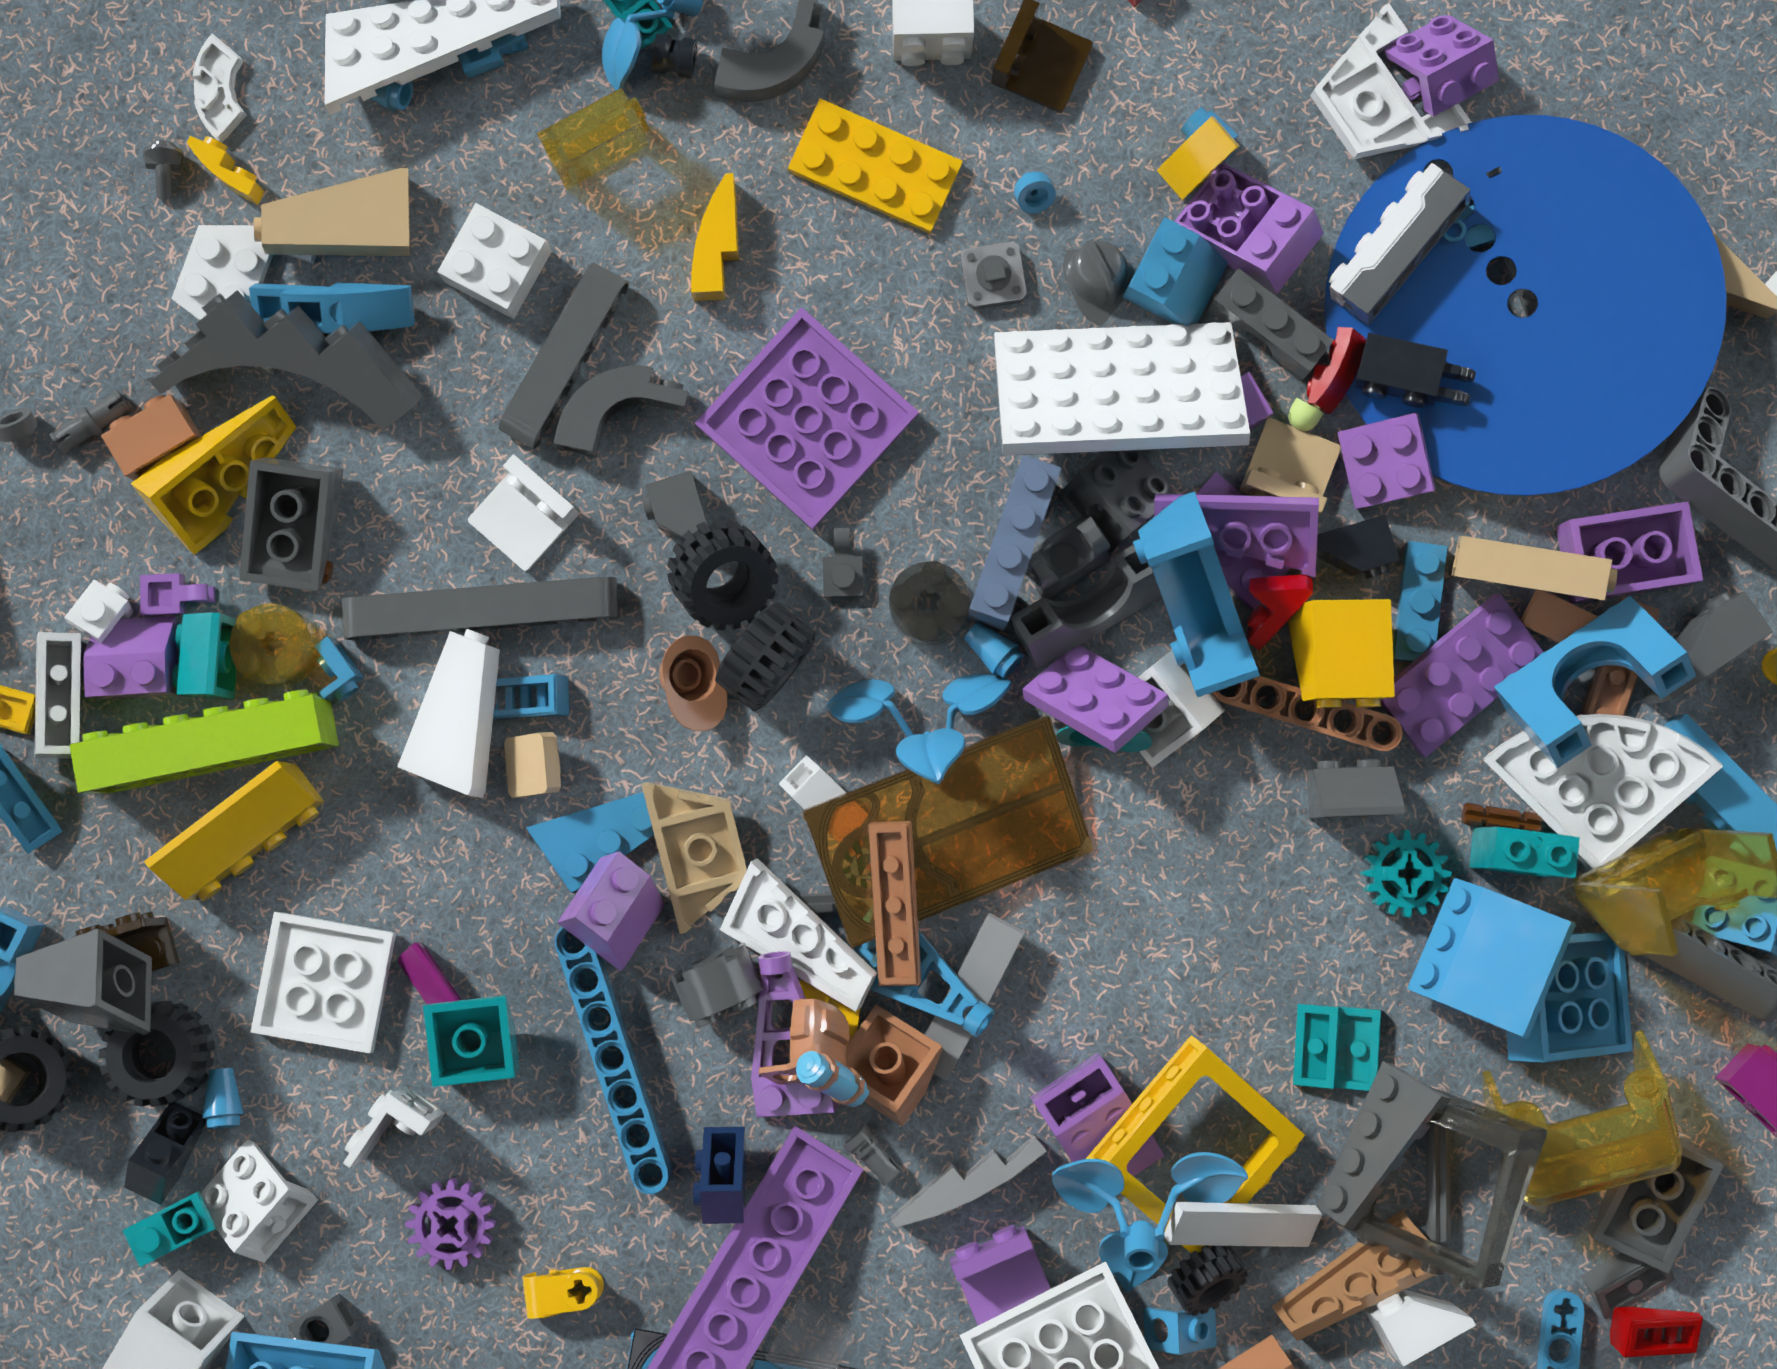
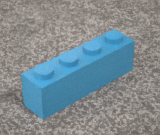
M1687 713L1674 715L1664 726L1688 737L1705 748L1723 765L1719 771L1685 799L1684 802L1689 805L1695 803L1705 813L1702 819L1706 825L1718 834L1724 832L1734 842L1731 845V849L1743 861L1748 863L1751 861L1753 863H1769L1777 855V804Z

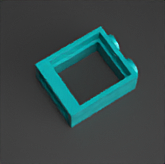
M1505 827L1473 828L1469 868L1546 878H1576L1580 837Z

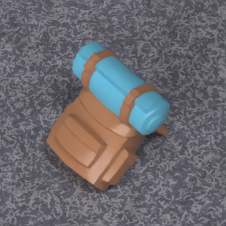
M817 999L794 1000L790 1027V1063L760 1067L759 1075L779 1085L804 1083L809 1089L830 1096L834 1102L851 1107L861 1105L869 1095L867 1083L855 1069L846 1066V1044L850 1039L846 1016L834 1005Z

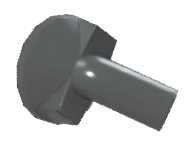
M157 140L144 148L143 157L145 158L146 169L155 170L157 198L168 200L173 198L171 170H181L184 153L170 141Z

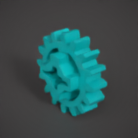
M1401 830L1399 840L1393 832L1386 833V844L1374 841L1371 845L1376 851L1375 855L1363 856V859L1370 864V869L1360 871V875L1370 877L1371 882L1363 887L1364 892L1375 891L1377 895L1372 903L1375 906H1379L1386 902L1385 913L1394 915L1398 907H1400L1402 917H1411L1412 908L1419 915L1427 914L1425 903L1438 906L1440 902L1435 894L1437 892H1448L1449 890L1448 887L1441 883L1442 878L1451 876V871L1442 870L1441 864L1448 860V856H1437L1435 854L1439 847L1437 841L1430 842L1427 845L1424 844L1426 839L1425 833H1417L1413 840L1409 830ZM1396 849L1395 858L1387 866H1381L1384 858L1392 850ZM1416 850L1424 855L1430 867H1426L1417 858ZM1405 867L1413 870V878H1407V880L1399 878L1398 870L1405 869ZM1382 881H1387L1395 889L1397 899L1386 891ZM1425 881H1430L1426 890L1417 897V889Z

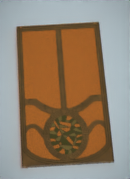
M1048 715L965 746L964 751L949 767L940 784L929 781L906 769L802 810L803 819L807 823L846 933V941L851 948L876 939L868 826L871 822L912 821L918 921L1094 851L1093 843L1090 840L1052 726V720H1050Z

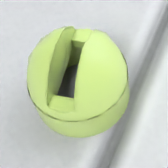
M1296 398L1290 407L1288 418L1290 424L1297 430L1308 431L1318 424L1324 413Z

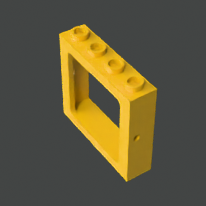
M1192 1035L1086 1158L1101 1159L1115 1165L1124 1177V1189L1121 1194L1157 1225L1166 1204L1127 1171V1164L1201 1077H1210L1271 1132L1242 1166L1248 1174V1179L1242 1183L1236 1194L1224 1203L1248 1204L1253 1196L1270 1182L1272 1174L1281 1163L1296 1151L1298 1143L1305 1136L1283 1114ZM1205 1245L1182 1246L1190 1253L1194 1251L1199 1253L1201 1252V1247Z

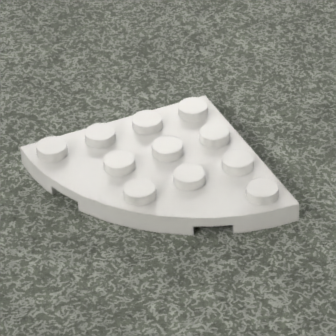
M1609 714L1576 716L1582 722L1592 746L1558 769L1524 731L1500 744L1484 757V761L1557 834L1580 837L1578 854L1599 875L1723 767L1722 763L1705 748L1668 727L1643 719Z

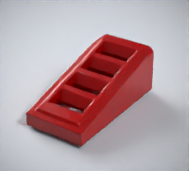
M1628 1306L1615 1307L1610 1327V1344L1624 1358L1697 1353L1703 1316L1697 1312ZM1664 1327H1665V1331H1664L1665 1340H1664V1339H1661L1662 1330H1663ZM1678 1327H1682L1681 1341H1676ZM1648 1328V1338H1644L1645 1330Z

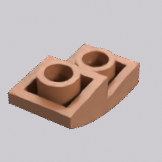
M1536 589L1520 621L1525 627L1560 643L1572 635L1574 631L1584 627L1599 616L1547 591Z

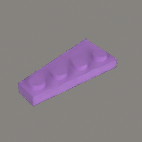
M1155 493L1154 517L1179 496L1185 494ZM1196 495L1213 538L1215 549L1227 551L1226 555L1240 559L1243 556L1263 560L1266 561V565L1280 569L1286 566L1302 570L1303 575L1316 578L1319 498Z

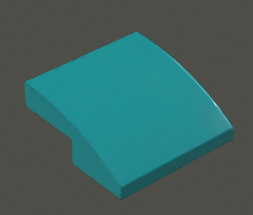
M1298 1004L1293 1085L1369 1091L1379 1070L1382 1010Z

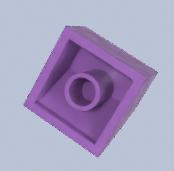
M176 616L120 619L102 643L90 637L83 656L85 697L109 700L176 695L177 688L173 686L172 682L173 668L175 664H178V647L175 639L177 629Z
M618 851L601 857L557 923L621 971L625 968L665 904L651 876Z

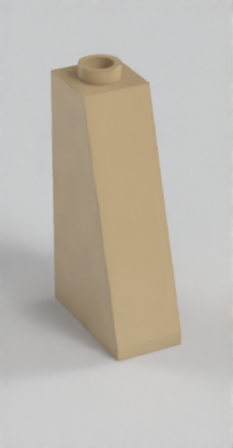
M398 168L261 204V217H254L255 242H262L265 254L410 256L408 168Z
M1458 536L1451 575L1605 600L1606 592H1614L1617 569L1611 568L1612 559Z

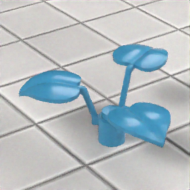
M657 0L662 5L663 10L630 14L626 21L616 18L606 33L602 47L603 68L612 87L616 91L623 93L624 83L637 60L641 46V35L639 27L635 24L636 22L662 17L673 19L675 12L694 17L700 12L704 0Z
M983 673L970 674L955 679L945 688L942 694L944 702L951 705L947 710L946 728L937 729L932 732L926 731L924 734L914 735L895 704L889 701L895 695L894 686L882 680H862L843 688L830 699L826 710H829L836 719L847 723H862L877 717L883 709L890 711L906 736L896 748L898 760L915 774L940 784L942 780L950 777L955 772L954 762L960 757L965 748L964 736L960 732L953 730L956 713L960 711L965 715H975L991 708L1010 689L1011 680L1003 679L998 675Z
M1197 1152L1178 1160L1171 1169V1176L1177 1185L1171 1189L1157 1228H1154L1151 1223L1142 1220L1135 1221L1130 1226L1127 1225L1120 1201L1115 1197L1124 1189V1177L1121 1171L1108 1161L1083 1159L1065 1164L1052 1172V1182L1056 1191L1065 1202L1077 1210L1087 1213H1098L1108 1203L1114 1208L1120 1230L1111 1232L1102 1239L1099 1245V1256L1102 1263H1107L1111 1273L1118 1279L1124 1290L1130 1292L1134 1287L1139 1286L1151 1277L1166 1260L1168 1245L1164 1239L1165 1228L1177 1196L1183 1192V1196L1188 1202L1224 1203L1233 1197L1242 1183L1248 1179V1174L1242 1166L1228 1157L1210 1152Z

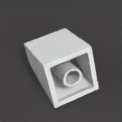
M178 1270L135 1312L102 1369H208L231 1337V1333L235 1331L245 1316Z

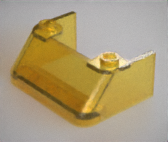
M1696 828L1679 829L1665 833L1578 876L1573 880L1577 899L1621 950L1629 951L1631 955L1650 953L1674 956L1679 952L1671 920L1700 905L1714 906L1716 910H1729L1739 906V901L1749 895L1777 898V850L1772 833Z
M1643 1030L1635 1032L1633 1066L1635 1071L1630 1073L1625 1079L1624 1095L1628 1104L1548 1125L1541 1109L1531 1102L1516 1101L1504 1105L1491 1071L1482 1072L1484 1106L1517 1192L1525 1202L1535 1206H1544L1668 1174L1679 1167L1682 1158V1145L1668 1086Z

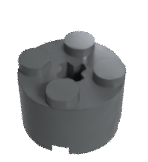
M740 943L735 949L731 946L692 963L693 969L686 972L680 969L670 975L689 1021H695L697 1028L720 1019L719 1015L726 1012L725 1009L733 1007L734 1012H739L756 1004V999L759 998L760 991L763 990L761 979L745 943Z

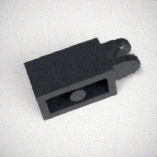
M1368 333L1355 388L1362 389L1363 395L1375 399H1385L1386 395L1402 398L1401 402L1403 404L1416 408H1424L1426 404L1434 405L1435 401L1467 406L1470 399L1467 393L1439 387L1441 377L1460 382H1473L1476 371L1459 365L1445 363L1448 353L1447 349Z

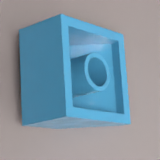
M1164 217L1122 298L1173 324H1182L1187 327L1191 324H1197L1228 262L1201 235Z

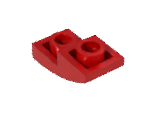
M1338 327L1336 339L1329 349L1331 364L1315 365L1313 377L1308 381V404L1324 414L1330 415L1338 406L1359 369L1366 338L1354 328Z

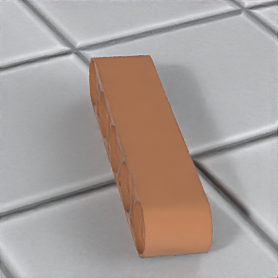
M1262 676L1238 683L1235 692L1228 696L1221 695L1219 691L1212 692L1213 696L1223 703L1379 751L1394 749L1402 739V727L1395 718L1366 708H1356V705L1341 701L1342 707L1317 708V702L1312 701L1314 708L1311 716L1306 719H1299L1294 709L1297 701L1302 698L1300 688ZM1269 685L1275 691V700L1272 705L1263 708L1257 704L1256 693L1261 687ZM1347 709L1352 717L1351 724L1346 730L1337 731L1333 724V718L1339 710ZM1385 721L1389 725L1390 735L1384 742L1376 743L1372 737V729L1378 722Z

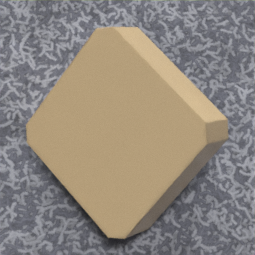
M540 732L506 738L504 751L508 794L512 798L558 793L561 788V771L557 736L553 732Z

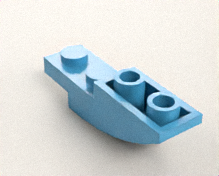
M336 282L330 287L258 283L249 287L251 306L264 321H267L280 309H283L288 314L299 305L322 333H332L342 324L347 329H350L359 321L368 331L411 327L415 324L412 291L409 285Z

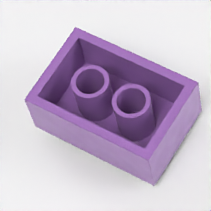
M1689 501L1571 519L1556 526L1560 551L1612 559L1611 568L1617 569V580L1614 592H1606L1605 599L1685 587L1703 581ZM1568 595L1569 602L1572 604L1599 600Z

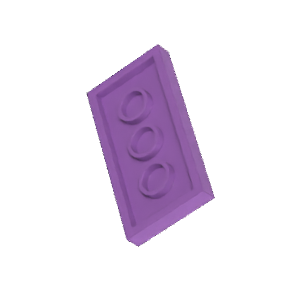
M1494 593L1394 677L1395 697L1381 699V705L1389 716L1395 718L1401 724L1403 734L1421 756L1427 757L1498 697L1494 686L1502 682L1508 675L1517 672L1543 653V650L1502 595Z

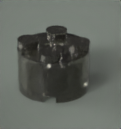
M937 561L921 562L905 569L894 581L889 595V613L894 627L905 639L920 645H939L952 639L963 627L970 607L969 592L962 577L951 567ZM926 595L929 599L934 597L938 599L936 612L932 613L930 609L920 610L922 596Z

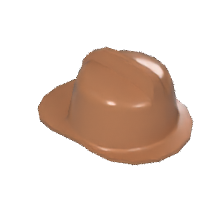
M686 635L676 639L667 648L659 668V681L662 689L666 692L668 705L673 717L683 727L692 731H707L716 727L724 718L728 706L726 690L715 682L717 670L720 666L717 651L708 640L700 636Z

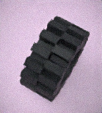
M1205 1245L1201 1247V1252L1197 1253L1194 1251L1189 1254L1190 1259H1183L1179 1263L1180 1268L1172 1270V1276L1168 1277L1167 1282L1169 1284L1167 1285L1185 1313L1197 1316L1199 1312L1201 1314L1208 1313L1211 1307L1213 1310L1220 1307L1219 1303L1223 1300L1225 1302L1230 1300V1295L1232 1293L1237 1294L1240 1290L1239 1286L1245 1284V1278L1248 1277V1273L1230 1246L1209 1247Z

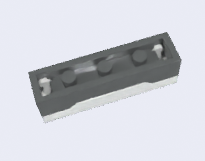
M1433 163L1428 166L1424 173L1418 171L1414 174L1405 188L1407 192L1398 204L1392 202L1386 208L1380 218L1381 225L1373 234L1368 232L1361 238L1354 251L1357 254L1348 265L1342 263L1329 280V283H1331V299L1368 326L1470 204V189L1448 173L1442 172V169Z

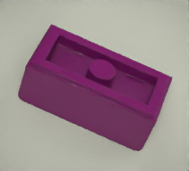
M415 942L398 957V964L426 1004L462 1000L423 943Z

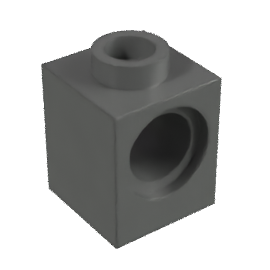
M339 1293L288 1325L291 1331L289 1338L331 1344L342 1342L359 1329ZM314 1320H322L328 1325V1338H320L314 1333L312 1327Z

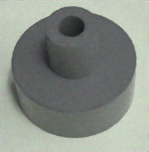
M17 409L0 417L1 442L14 441L19 450L33 445L29 434L37 428L38 424L30 409Z

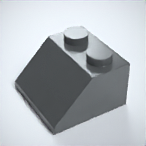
M1381 759L1357 760V768H1342L1341 761H1318L1317 769L1307 770L1309 818L1405 814V804L1394 766L1382 767Z

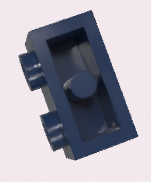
M704 1127L702 1149H696L695 1171L696 1174H701L700 1181H695L693 1184L694 1207H701L702 1224L744 1223L747 1165L745 1127Z

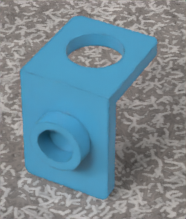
M1152 1307L1143 1310L1144 1337L1150 1350L1182 1355L1212 1348L1217 1344L1215 1309L1213 1310L1212 1307L1209 1308L1208 1313L1201 1314L1199 1312L1197 1316L1188 1315L1184 1310L1171 1311ZM1158 1318L1165 1322L1168 1329V1337L1165 1342L1160 1341L1154 1331V1325Z

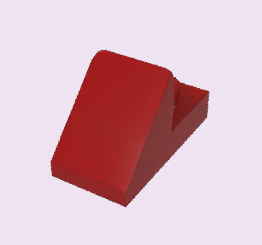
M1303 574L1249 579L1250 594L1266 607L1258 606L1249 616L1246 622L1248 625L1247 641L1260 651L1313 594V579Z

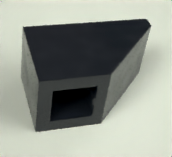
M176 1102L169 1103L129 1158L124 1188L161 1205L179 1180L207 1122L206 1119H202L203 1115Z

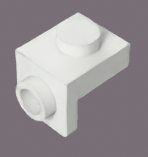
M93 580L64 618L70 625L102 643L123 615L130 618L133 610L128 601L129 595L112 583L104 586L98 581Z

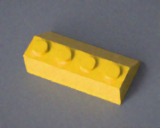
M276 761L155 852L144 863L184 900L200 898L201 901H205L222 889L219 882L232 873L236 877L248 870L255 863L252 857L263 848L269 852L281 845L287 839L284 832L296 823L299 827H303L319 815L316 808L323 804L324 800L297 764Z

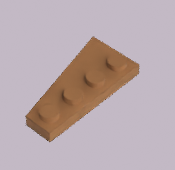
M1400 1210L1271 1307L1294 1338L1299 1341L1450 1267L1438 1250Z

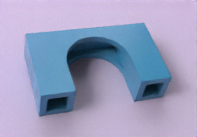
M1631 596L1610 607L1605 613L1584 627L1577 629L1572 635L1551 649L1541 653L1536 659L1517 672L1508 675L1502 682L1494 686L1504 709L1557 769L1592 746L1582 722L1563 703L1567 688L1582 673L1604 665L1623 666L1634 671L1661 699L1696 677L1687 651Z

